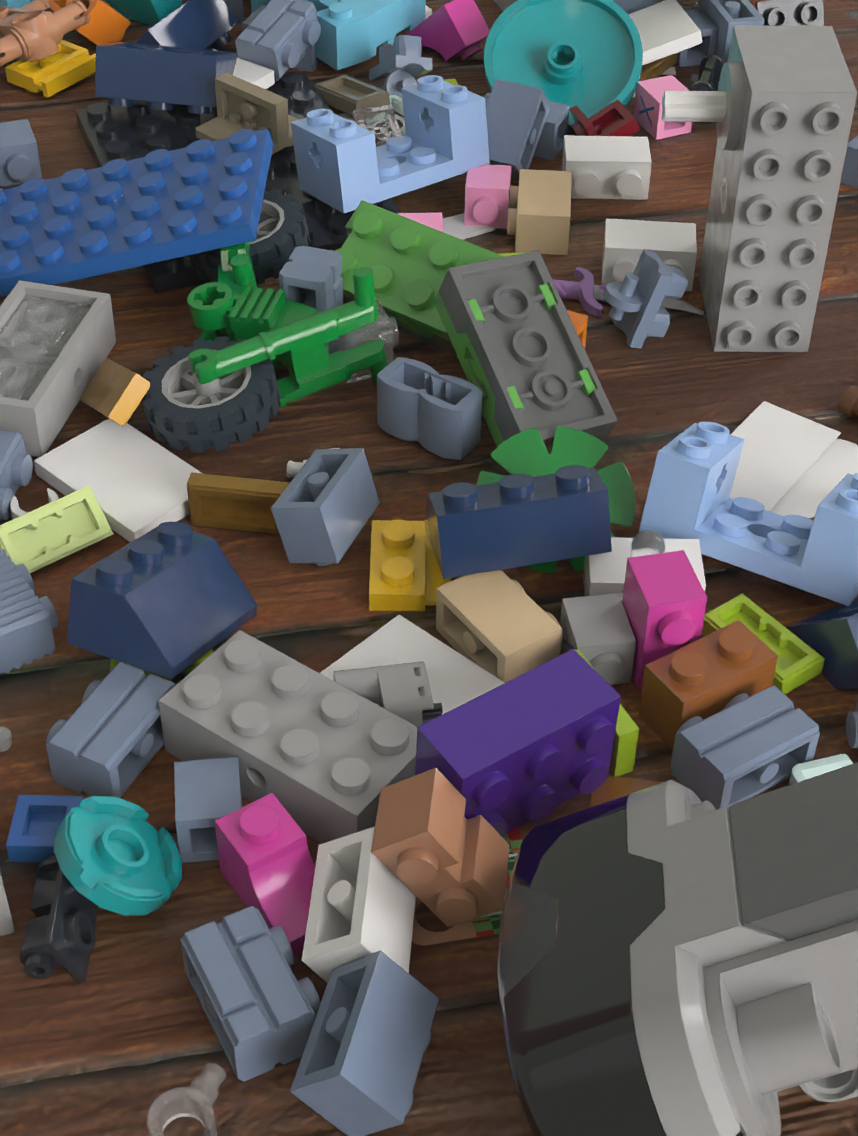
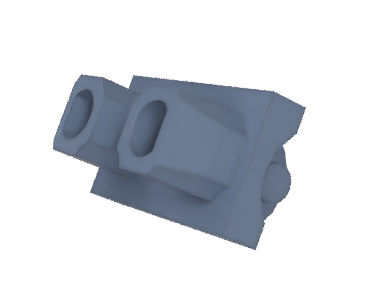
M399 35L394 38V44L390 43L380 46L379 64L369 70V82H377L382 78H386L383 90L388 92L389 95H396L402 98L401 88L417 84L416 78L432 71V58L421 57V37Z
M643 249L633 274L626 273L623 282L607 283L603 292L604 299L612 305L609 316L613 319L614 325L626 334V344L631 348L641 349L646 337L665 336L670 325V315L665 307L661 306L664 298H682L688 285V279L680 268L664 264L656 251Z

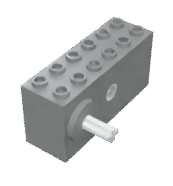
M733 25L728 62H725L722 67L718 91H664V95H662V121L716 122L717 147L699 272V282L714 352H808L857 97V90L832 26Z

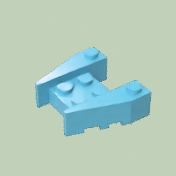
M251 0V14L260 5L267 6L271 0ZM304 0L313 3L316 7L318 22L321 26L320 36L315 44V56L336 70L369 60L376 55V47L381 44H393L397 33L403 29L410 32L425 20L426 0Z

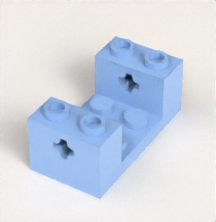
M429 75L421 77L417 80V84L401 88L406 136L389 138L385 145L376 147L375 133L357 125L355 121L346 120L334 114L330 109L312 110L307 113L306 118L291 122L299 188L340 212L347 213L356 210L361 200L374 204L466 173L469 169L486 164L490 165L485 98L467 91L465 86L453 85L443 81L441 76Z
M714 422L694 423L658 451L639 532L656 538L699 539L701 554L846 606H849L858 595V473L854 475L847 473L818 505L814 521L800 515L782 516L767 511L762 503L754 499L745 497L729 498L745 439L730 435L729 429L721 424Z

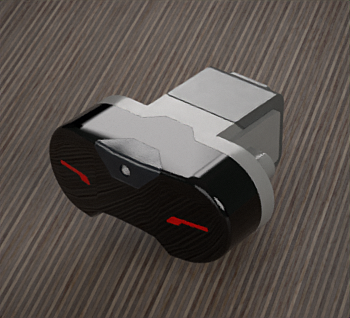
M858 762L732 804L729 808L723 807L717 810L708 800L701 802L691 789L673 780H668L538 825L526 835L518 851L500 920L496 976L508 1063L520 1104L533 1136H780L781 1117L778 1091L799 1085L808 1096L818 1101L830 1103L858 1097Z

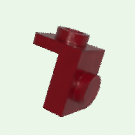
M618 99L590 118H587L577 105L569 109L575 121L570 126L574 136H632L640 130L635 117Z

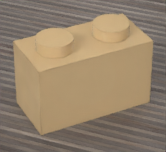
M520 169L519 186H510L507 235H516L515 253L539 250L540 254L568 255L572 171Z
M502 570L464 575L437 588L436 630L458 653L506 683L560 655L563 633L557 619L551 613L545 612L525 593L521 584L515 579H510Z

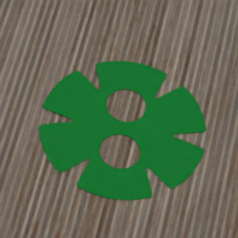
M558 426L555 431L552 453L549 454L538 429L534 427L517 433L502 442L491 453V457L511 475L526 474L536 477L555 474L559 468L569 465L593 468L608 450V445L586 432ZM617 462L597 470L608 488L610 523L627 527L632 526L636 504L635 491L632 479L624 463ZM481 471L477 486L498 483L505 476ZM585 556L569 559L574 571L584 570ZM557 561L526 565L524 567L553 574L556 570Z

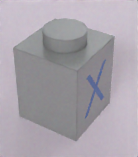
M619 593L562 599L560 626L563 633L561 642L562 653L578 649L594 670L609 685L631 683L636 640Z

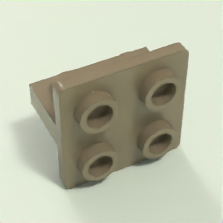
M229 73L215 78L218 117L196 127L197 138L215 141L228 138L235 132L243 129L258 131L268 128L273 141L272 154L285 147L294 145L291 122L299 119L288 115V99Z

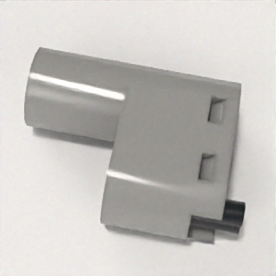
M424 661L333 672L334 682L373 703H379L380 707L417 727L439 717L443 713L442 703H433Z

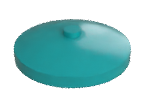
M517 0L507 7L494 22L487 36L484 48L485 78L490 93L496 79L541 88L545 93L547 101L570 105L569 109L577 105L587 118H590L617 99L625 107L636 91L637 82L640 81L642 72L643 49L640 34L626 11L612 0ZM569 111L568 133H572L570 126L575 121Z

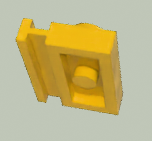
M61 40L60 44H58V50L48 57L36 61L18 60L5 67L7 82L22 87L28 92L36 93L43 91L44 97L49 98L95 73L96 53L89 55L88 49Z
M372 520L369 611H425V605H436L437 588L451 582V578L444 579L426 533L425 521Z

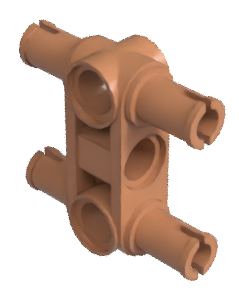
M35 0L20 8L0 6V66L14 59L36 61L55 53L64 34L89 23V14L80 16L81 13L87 11L84 4L79 0H75L72 4L53 13L52 11H44L50 8L46 0Z

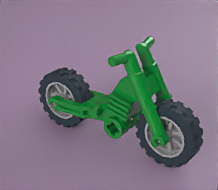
M278 189L264 192L255 241L189 255L192 268L197 271V275L203 280L207 278L211 280L210 283L194 288L187 298L193 323L203 331L200 333L198 340L192 341L193 345L185 348L180 345L170 350L171 355L166 358L160 356L152 363V371L146 370L143 378L150 382V387L142 398L149 428L154 432L155 438L161 443L168 441L170 448L182 451L185 447L190 448L192 453H205L206 448L215 447L216 451L230 448L229 444L236 441L242 444L252 439L251 434L256 430L262 432L269 425V417H275L278 409L286 407V404L350 380L352 374L368 368L372 381L377 386V374L388 366L384 341L381 339H375L343 352L340 350L329 355L328 342L338 339L341 335L373 324L379 317L375 300L373 270L371 268L360 267L353 271L354 301L321 312L313 307L286 299L284 289H279L275 293V289L267 288L266 292H264L263 283H265V279L271 277L278 279L281 269L286 262H289V257L294 249L298 246L309 247L308 244H310L303 205L297 203V199L293 195L288 194L284 196L283 192ZM284 363L289 370L290 376L277 381L274 368L279 369L281 364Z

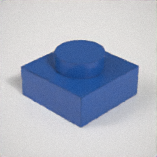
M18 795L6 843L9 861L35 863L44 861L48 854L54 852L55 830L72 807L74 808L79 805L83 800V796Z

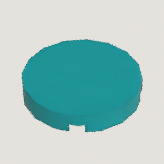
M91 796L83 799L77 807H72L55 830L54 853L65 877L80 894L94 904L124 916L147 915L161 908L182 879V858L170 833L163 826L157 832L146 821L150 816L149 813L137 804L114 796Z

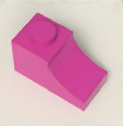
M453 0L444 4L406 35L421 37V46L435 49L443 56L445 62L459 55L462 61L482 50L480 43L487 39L490 30L474 0Z
M270 793L215 820L219 866L221 873L247 908L250 906L258 908L269 929L277 925L282 927L290 943L293 957L303 953L315 865L307 846L306 834L275 795Z

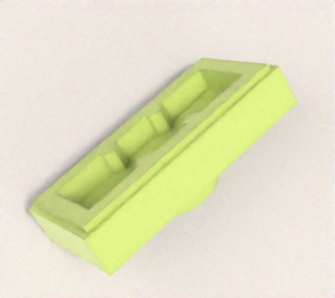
M89 485L0 525V551L5 549L11 562H14L15 565L23 563L29 573H33L113 535V532Z

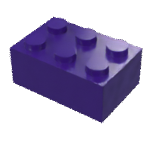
M572 649L417 727L415 775L437 768L466 799L464 817L468 820L482 815L504 837L506 833L528 821L537 822L544 819L556 806L580 793L589 794L603 784L609 774L621 696Z

